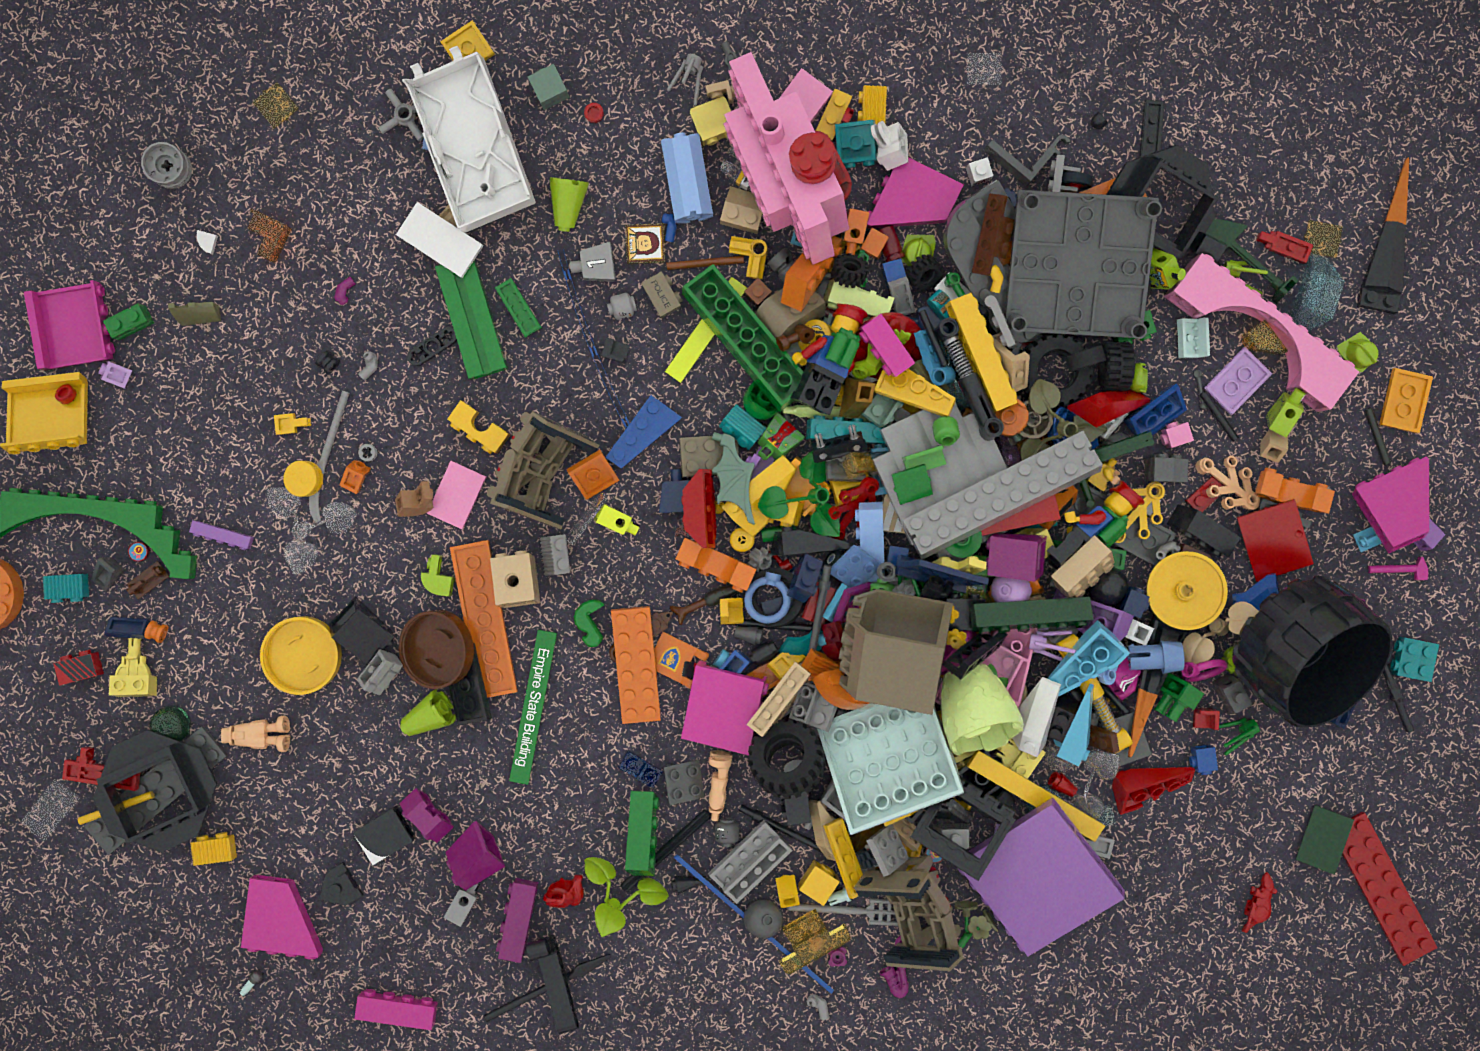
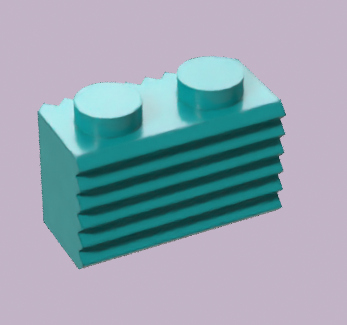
M737 404L719 425L725 434L734 437L741 447H746L747 450H750L766 430L765 426L751 417Z
M88 574L43 576L44 600L51 599V603L64 602L63 599L70 598V602L83 601V597H89Z

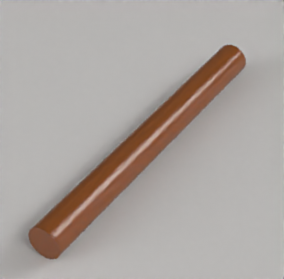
M732 256L667 262L666 264L667 270L709 267L712 264L715 266L744 263V257Z

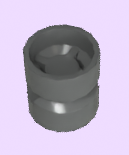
M787 248L782 249L767 263L774 272L779 273L778 277L783 283L786 272L796 261L792 259L793 255Z

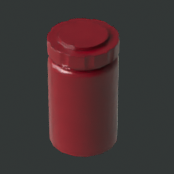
M894 226L878 230L888 236V241L882 249L884 257L887 258L886 262L903 259L905 255L902 253L903 249Z

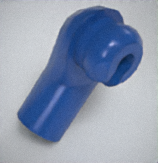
M664 213L662 223L667 224L665 241L674 242L677 229L674 215Z

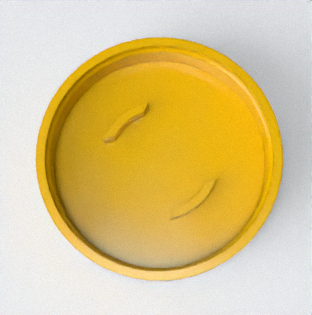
M309 616L293 617L276 624L266 634L260 649L261 667L267 679L279 690L293 695L309 694L325 687L336 676L342 659L341 645L331 638L330 627L323 621Z

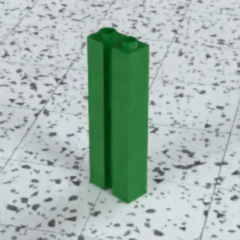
M476 259L463 278L441 264L435 266L468 379L474 380L507 370V362Z

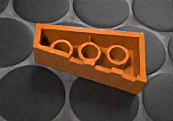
M837 236L831 237L835 256L813 265L810 258H805L804 253L799 256L786 272L781 303L802 312L828 270L831 269L835 258L839 254L841 255L843 250L841 248V238Z

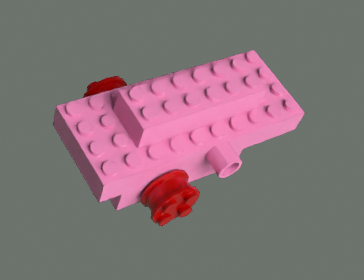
M752 52L729 61L731 70L728 73L732 80L731 84L737 99L738 108L724 114L726 122L723 125L727 132L728 140L734 148L735 156L740 161L743 174L747 177L750 190L754 193L757 206L762 211L766 226H771L773 232L789 225L793 226L796 238L803 247L804 256L806 259L810 258L812 265L835 256L831 237L849 230L843 191L834 174L836 157L833 143L823 134L815 133L797 92L773 101Z

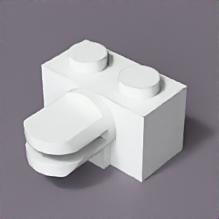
M881 121L878 125H872L871 133L878 145L876 157L879 164L883 165L888 171L908 163L907 133L900 123L897 122L886 126Z

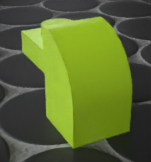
M432 554L427 562L429 572H421V581L424 587L433 594L452 596L455 577L441 575L443 555Z

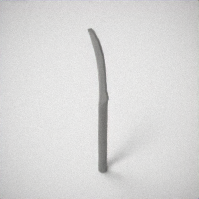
M346 391L341 393L321 457L317 463L323 475L350 394ZM319 490L315 495L309 496V510L313 520L321 525Z

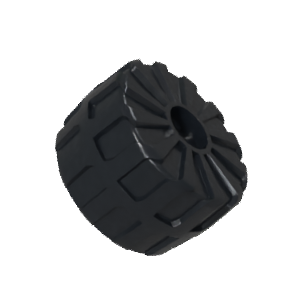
M1314 575L1311 580L1302 581L1298 578L1289 582L1285 590L1278 594L1272 593L1261 602L1259 612L1254 617H1249L1240 630L1241 640L1234 645L1232 660L1238 678L1264 705L1293 726L1299 728L1314 727L1326 724L1346 713L1372 689L1389 661L1393 637L1390 627L1357 595L1335 581L1332 582L1321 575Z

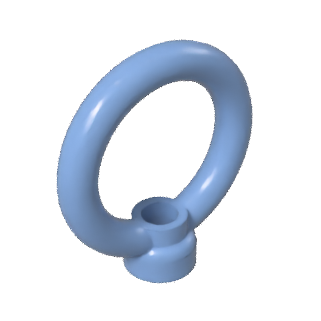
M766 572L765 577H761L749 585L745 593L744 603L748 614L754 620L770 624L781 620L787 614L791 604V597L787 596V586L780 581L781 575ZM762 585L775 586L782 593V607L774 615H761L753 607L752 596L755 590Z

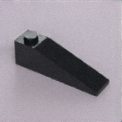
M782 527V531L775 532L770 554L792 555L850 549L856 544L802 530H793V527Z

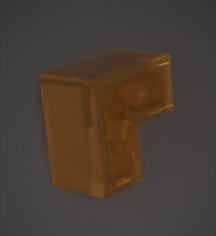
M251 208L249 212L254 215L247 229L264 236L257 255L276 264L292 228Z

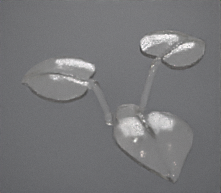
M271 487L267 490L269 506L277 517L288 519L292 513L294 515L293 524L295 526L292 529V534L299 540L289 542L284 549L285 560L291 568L293 575L303 573L316 561L317 548L312 543H306L305 539L314 527L326 522L327 529L330 532L342 534L350 529L357 516L356 510L350 505L342 502H332L322 509V515L325 519L312 525L306 521L298 522L295 510L300 507L301 498L292 495L286 487Z
M1045 745L1042 749L1046 752L1043 757L1051 769L1065 773L1069 770V766H1075L1057 757L1060 747ZM1092 749L1086 761H1081L1084 763V768L1091 772L1084 789V794L1076 793L1073 802L1077 809L1094 819H1099L1105 812L1104 803L1097 796L1088 795V790L1095 772L1104 780L1115 778L1120 767L1119 754H1109Z

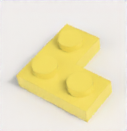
M943 556L931 563L975 575L986 570L987 562L981 561L975 556H969L967 559L959 562L951 560L950 557Z

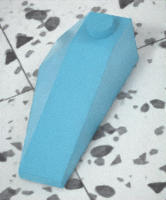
M1097 620L1072 647L1076 652H1068L1047 679L1061 684L1058 695L1061 696L1080 686L1081 683L1098 677L1102 672L1116 668L1130 652L1108 628Z
M1089 684L1057 754V757L1076 766H1079L1082 760L1086 761L1090 753L1087 747L1090 741L1093 684Z

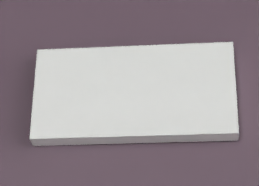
M418 202L396 234L461 278L464 277L484 246Z

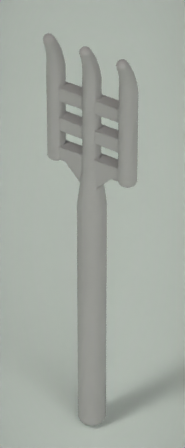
M870 898V905L866 908L800 904L787 907L788 911L866 914L870 918L868 921L869 925L898 926L897 921H891V915H895V911L891 910L892 904H890L888 899ZM874 903H879V909H874ZM883 904H887V910H883ZM874 914H878V920H874ZM882 915H887V921L882 920Z

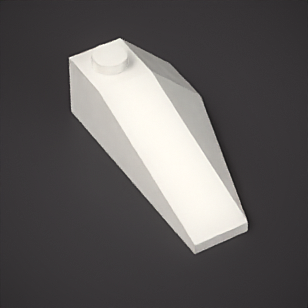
M1042 677L1019 706L1018 710L1022 716L1024 728L1023 731L1012 738L1019 750L1038 757L1046 745L1061 684Z

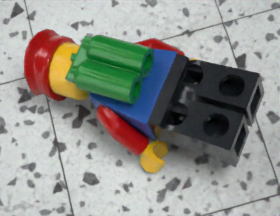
M837 303V309L832 314L834 321L831 325L833 331L831 336L823 335L802 352H796L792 356L795 364L806 365V369L802 374L796 391H793L790 398L822 414H831L841 384H843L846 377L855 367L854 357L860 345V336L856 335L859 326L863 325V320L867 318L868 314L864 309L854 305Z
M1120 480L1118 486L1109 489L1111 495L1105 499V506H1097L1090 513L1080 514L1078 517H1076L1075 511L1065 513L1066 522L1078 523L1074 527L1070 526L1066 529V539L1057 548L1052 545L1047 549L1049 564L1058 570L1094 535L1110 548L1127 531L1126 526L1129 519L1126 515L1131 510L1134 511L1139 505L1145 504L1143 498L1124 481Z

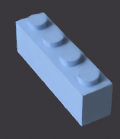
M883 502L859 503V510H855V521H859L860 528H856V539H860V546L857 547L883 563ZM877 572L867 582H877V578H879Z

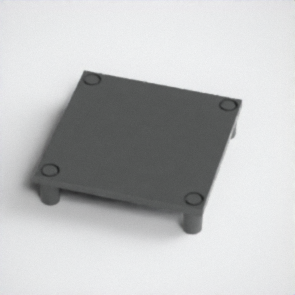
M1017 190L1005 318L1010 330L1016 332L1136 339L1145 337L1147 328L1144 325L1156 219L1162 212L1159 198Z

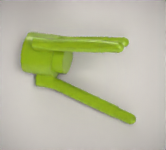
M1230 260L1224 263V267L1230 271L1229 274L1234 278L1239 277L1241 271L1268 274L1266 270L1242 267L1241 265H1248L1245 261ZM1247 284L1245 285V286L1248 287L1250 290H1252V289H1253V290H1256L1257 292H1259V293L1262 295V292H1261V291H1259V290H1257V289H1255V288H1253V287H1251V286H1249V285H1247Z

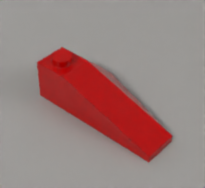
M1132 390L1099 392L1068 405L1067 409L1097 428L1149 403L1150 398Z
M1193 767L1136 768L1117 772L1114 775L1112 788L1119 814L1122 815L1143 807L1141 802L1151 797L1153 801L1159 799V796L1166 789L1168 792H1172L1192 782L1195 769Z

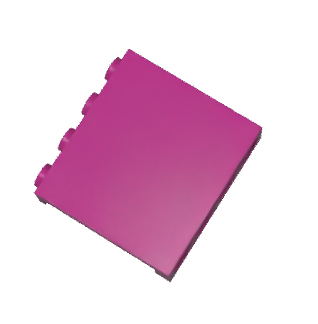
M91 280L89 284L41 292H24L37 369L51 370L113 359L115 347L110 342V334L103 322L108 315V308L103 301L105 290L100 282Z
M699 660L695 667L681 739L749 755L748 750L749 746H753L752 739L755 736V731L747 723L764 703L762 702L763 695H767L769 684L766 683L767 677L764 676L763 679L742 675L706 666L707 662Z

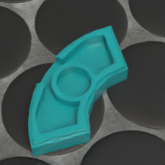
M812 631L801 637L788 636L780 647L779 652L806 656L809 650ZM817 645V650H816V651L822 649V647H820L819 645Z

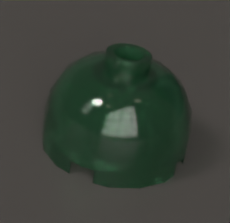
M164 706L151 717L149 727L151 731L182 741L190 732L191 719L184 709L179 706Z

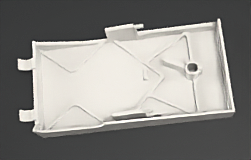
M455 46L449 49L454 58L453 62L425 74L419 63L410 66L415 78L402 79L410 92L424 131L422 134L457 228L466 233L531 206L536 202L484 58L478 52L463 57L459 47Z

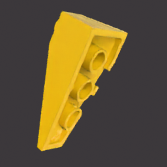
M782 455L750 481L749 497L755 525L747 521L745 513L736 504L727 501L722 508L735 523L754 537L770 520L758 508L761 495L767 488L772 486L786 490L796 468Z

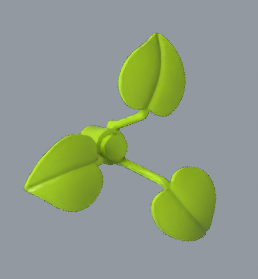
M589 857L584 860V870L587 878L592 883L598 885L607 883L605 903L599 904L595 909V922L601 937L618 932L625 926L626 919L620 910L635 896L640 895L641 901L647 905L661 904L669 896L666 889L659 882L652 878H643L637 885L639 891L634 892L620 904L616 898H609L610 880L616 876L614 866L610 862L597 857Z

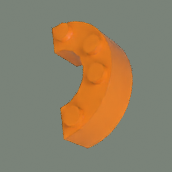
M1265 468L1264 471L1260 472L1255 491L1256 496L1279 504L1295 499L1298 509L1329 514L1335 491L1327 489L1328 485L1316 483L1315 486L1302 484L1299 479L1290 477L1287 480L1283 478L1282 474L1276 473L1277 470Z
M684 538L675 558L679 561L678 565L687 569L690 566L699 569V573L705 576L712 574L716 576V581L723 584L728 582L733 585L732 589L743 593V590H748L756 572L754 567L712 548H702L697 542L688 538Z
M0 559V629L8 626L19 614L24 600V589L21 578L16 570L9 563Z
M839 669L825 671L812 678L821 696L838 708L856 710L870 704L869 702L855 700L839 684L842 675Z

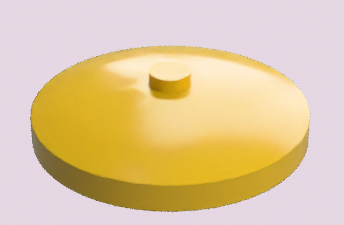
M1186 551L1171 554L1154 566L1147 580L1146 595L1150 597L1148 601L1150 602L1149 606L1152 612L1164 624L1175 629L1194 630L1209 625L1221 614L1227 601L1228 588L1222 570L1213 560L1202 554Z

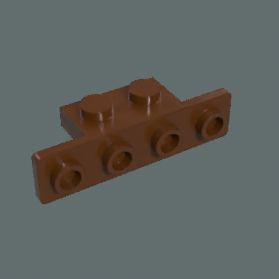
M989 194L972 273L989 276L994 257L1006 259L1011 233L1014 229V219L1004 217L1008 198L1005 195Z

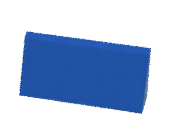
M1173 384L1153 397L1149 403L1141 406L1123 420L1133 435L1151 430L1152 435H1154L1187 410L1179 385Z

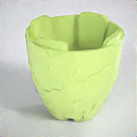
M979 664L961 680L954 674H951V672L944 675L941 691L942 725L949 748L955 755L959 756L965 752L982 749L985 751L995 750L1007 745L1008 740L1023 731V719L1017 705L1001 680L993 674L986 664Z

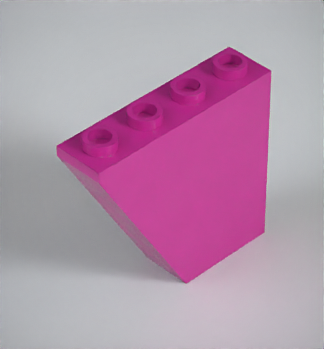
M908 157V163L893 168L890 177L885 176L881 185L884 189L881 194L877 193L873 204L876 206L873 212L868 211L869 217L866 228L945 223L964 184Z
M1428 457L1422 459L1415 458L1404 467L1401 465L1397 466L1386 475L1381 473L1375 476L1372 481H1363L1355 486V490L1352 493L1353 498L1388 554L1419 541L1428 534Z
M256 874L250 878L241 948H246L250 952L266 951L267 954L284 953L288 957L300 955L305 956L304 958L316 959L323 953L322 945L293 879Z

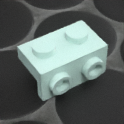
M1205 317L1199 319H1177L1178 357L1201 358L1210 356L1209 319Z

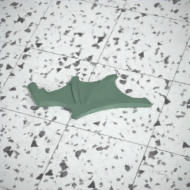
M714 432L712 440L719 441L720 446L723 447L722 458L712 470V473L717 474L720 481L717 504H720L721 501H729L736 504L745 513L747 521L755 525L749 497L750 479L755 464L753 462H744L738 456L734 437L725 433L719 434Z

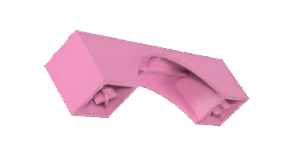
M1202 253L1191 259L1184 268L1186 271L1185 278L1179 280L1163 297L1193 319L1216 311H1235L1254 317L1265 324L1280 341L1286 355L1288 364V383L1286 389L1291 393L1295 388L1304 391L1306 395L1302 401L1316 412L1331 410L1359 373L1355 369V365L1339 357L1340 354L1336 350L1323 345L1324 342L1320 338L1311 336L1304 326L1295 324L1292 321V317L1278 311L1275 304L1262 299L1259 292L1246 287V283L1242 279L1234 278L1230 275V271L1224 266L1217 265L1210 255Z

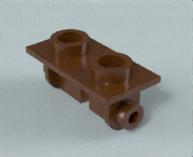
M156 561L127 583L129 587L127 592L130 595L134 594L137 599H140L167 579L169 575L159 561Z

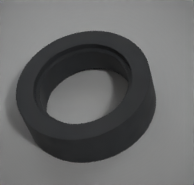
M768 568L757 573L751 583L761 577H765L766 572L781 575L780 580L790 585L793 574L781 568ZM758 587L752 596L753 607L759 614L768 616L758 607L757 593L760 588ZM794 599L791 608L781 620L775 623L761 624L768 627L789 625L801 614L804 603Z

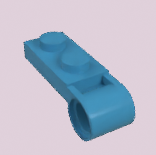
M926 330L914 333L916 346L919 348L922 356V363L926 367L932 383L937 386L952 383L955 380V371L950 366L941 367Z

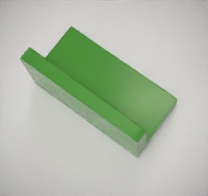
M943 445L902 457L905 469L925 464L926 469L930 470L945 465L946 461L942 451L944 449Z

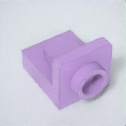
M108 360L106 364L102 363L98 374H101V380L125 389L132 370Z

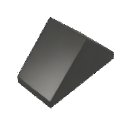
M112 557L99 558L91 580L107 592L125 571V568Z

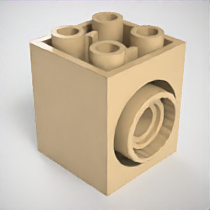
M516 551L515 555L507 556V553L496 554L495 558H490L496 606L509 608L541 603L534 556L526 551ZM519 579L518 585L513 587V582Z

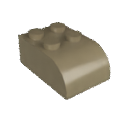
M782 288L768 297L756 311V316L775 338L781 335L787 337L795 332L796 325H805L810 320H819L825 316L826 302L815 291L801 312L781 303Z

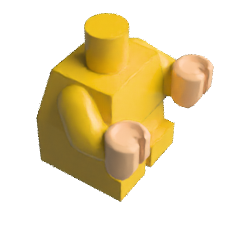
M1115 458L1109 459L1108 462L1103 461L1101 472L1088 477L1087 481L1103 492L1107 488V482L1110 481L1116 485L1120 481L1118 477L1120 472L1114 467L1118 461Z

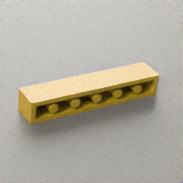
M968 293L945 304V308L949 317L957 321L959 325V341L962 344L963 350H965L966 357H968L967 360L971 363V370H973V373L977 372L994 411L997 412L1018 403L1016 400L1017 394L1011 388L1009 375L1003 369L1000 354L995 350L993 345L994 339L987 331L986 320L979 312L978 301L973 297L972 293Z

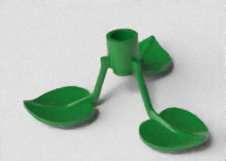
M813 451L803 457L799 466L801 477L809 479V483L815 487L809 491L808 496L786 499V493L782 488L772 486L767 488L761 495L758 508L766 517L780 519L788 513L786 503L809 500L812 504H818L815 507L816 512L810 517L812 530L818 535L839 537V518L834 520L828 514V510L832 507V505L826 503L829 499V492L826 488H821V485L816 484L826 480L825 461L814 463Z

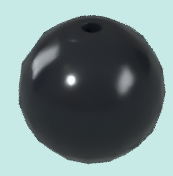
M1113 567L1108 573L1104 572L1099 577V581L1094 586H1089L1088 590L1095 602L1110 607L1118 605L1125 598L1129 589V583L1125 574Z

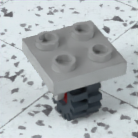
M893 824L884 826L866 840L868 844L856 852L862 869L873 866L879 867L883 877L893 873L909 859L907 851Z

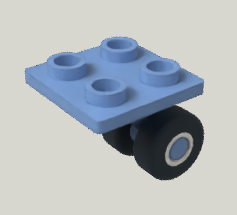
M853 545L845 554L840 550H832L824 561V565L832 566L830 574L850 588L866 583L877 572V568L881 564V562L856 545Z

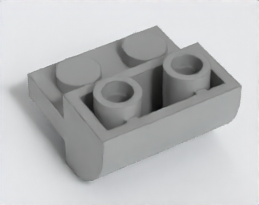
M805 682L798 691L789 718L829 732L837 707L826 701L815 685Z

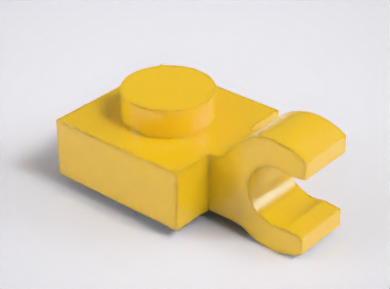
M294 413L274 415L276 435L297 433V427L311 426V418L296 419Z

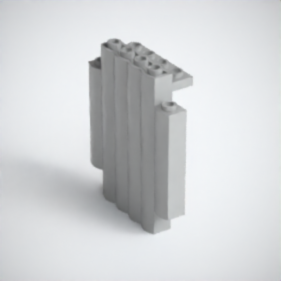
M956 402L950 417L957 420L960 437L953 445L943 446L944 449L942 451L946 464L927 470L928 477L931 478L930 485L933 495L900 505L897 494L893 490L895 486L891 474L906 470L902 457L941 445L935 441L932 429L934 421L941 416L921 410L879 430L889 452L871 460L910 545H913V541H911L904 528V519L1007 469L995 440H984L980 436V427L973 412L962 417ZM990 535L982 536V543L986 542ZM946 549L936 553L938 558L943 556L954 557Z

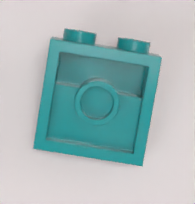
M875 120L835 124L837 152L845 168H854L856 163H863V166L875 165L874 161H878L876 157L878 145L871 133V126L875 124Z
M1399 637L1394 644L1395 658L1390 664L1392 674L1432 682L1439 644Z

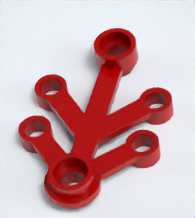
M865 477L859 487L848 491L844 490L839 494V499L843 504L832 506L828 510V514L832 519L836 520L841 516V513L848 512L840 522V536H830L831 538L844 539L845 529L855 516V510H859V503H864L866 498H868V502H876L875 492L879 488L877 479ZM859 495L857 499L851 501L852 497Z

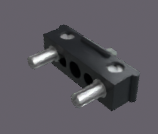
M850 425L848 427L850 434L823 440L821 433H818L819 441L817 434H815L816 442L812 443L814 463L835 459L842 462L845 461L847 456L868 450L862 432H856L855 425H852L854 431L852 433Z

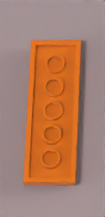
M650 606L611 609L622 724L661 721Z

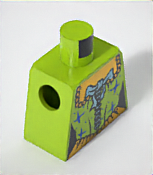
M1153 248L1149 276L1151 288L1171 289L1179 280L1185 278L1186 271L1183 268H1179L1174 255Z

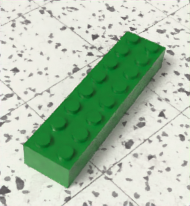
M712 264L685 284L682 288L684 298L776 409L781 412L795 400L790 397L793 391H796L803 371L794 363L786 351L782 352L779 349L776 338L716 266Z

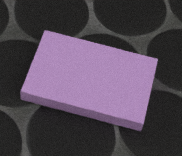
M1243 347L1203 389L1229 415H1233L1272 373L1246 347Z

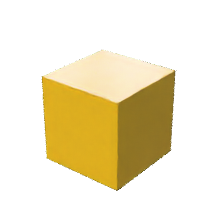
M813 860L799 881L798 886L801 892L824 906L840 881L838 875L830 867Z

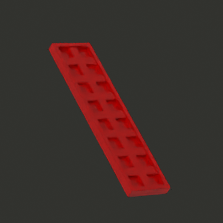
M1361 812L1351 818L1354 819L1342 855L1400 963L1405 966L1438 947L1366 813Z

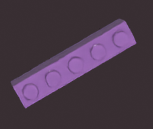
M192 520L189 530L190 533H193V536L200 537L201 535L205 537L204 539H215L218 543L223 544L225 542L228 543V546L232 547L236 545L242 550L251 549L254 539L252 536L197 520Z

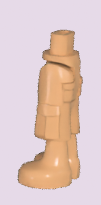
M279 716L276 722L271 724L267 720H255L250 723L230 725L229 728L221 729V742L229 743V745L251 747L253 749H266L270 744L276 745L279 752H287L290 745V735L268 736V732L288 733L290 731V722L287 716Z
M712 750L710 751L708 762L709 765L717 768L718 771L713 772L709 793V812L712 813L711 820L718 821L726 801V786L732 754L726 751Z

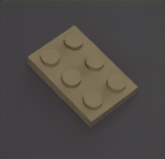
M712 436L679 438L682 477L694 476L699 469L713 470L722 458L723 447L720 446V442L712 440ZM735 440L736 450L739 456L738 442L737 440Z

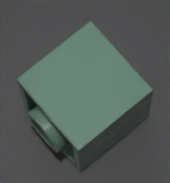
M554 64L528 76L543 110L570 98Z

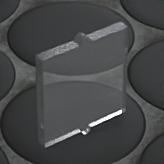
M967 53V67L965 68L967 71V85H1001V71L1003 70V67H1001V53Z

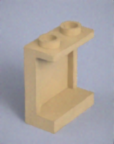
M1002 333L993 335V345L996 352L1001 356L1003 369L1009 375L1011 388L1016 392L1027 388L1030 355L1026 352L1014 355L1003 346L999 337Z

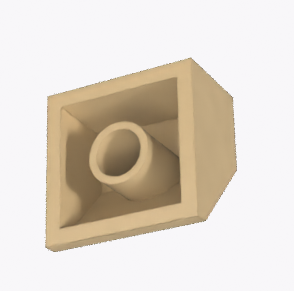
M730 186L720 218V224L758 234L763 214L757 206L754 193Z

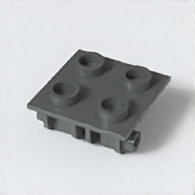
M699 760L675 765L666 764L663 767L669 806L705 798Z

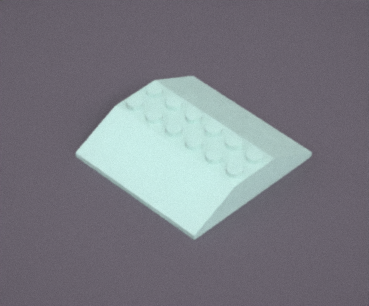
M871 703L860 709L835 717L829 732L817 728L850 835L964 793L957 765L949 748L946 735H944L943 725L935 705L933 714L929 715Z

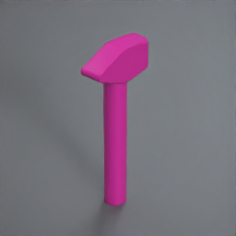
M1418 557L1416 565L1368 566V573L1414 572V580H1428V567L1424 557Z

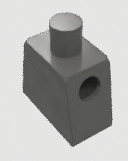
M1228 673L1212 682L1228 714H1236L1252 706V702L1241 681Z

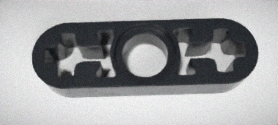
M444 327L412 348L407 354L408 362L414 366H421L456 343L457 339L454 329L452 327ZM446 331L449 333L453 332L452 340L445 339L442 341L445 345L442 346L437 337L439 336L440 339L446 337ZM431 341H435L438 344V349L435 352L428 350V344ZM421 347H423L424 351L427 354H429V356L427 357L425 354L421 355L419 357V362L416 360L412 361V358L414 357L413 353L420 354L421 352H423L420 349Z

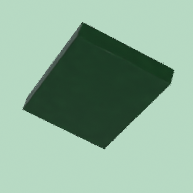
M1315 805L1296 860L1335 875L1354 819Z

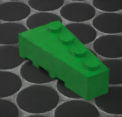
M631 791L625 870L631 875L655 876L656 829L658 828L656 810L659 809V797L654 792Z

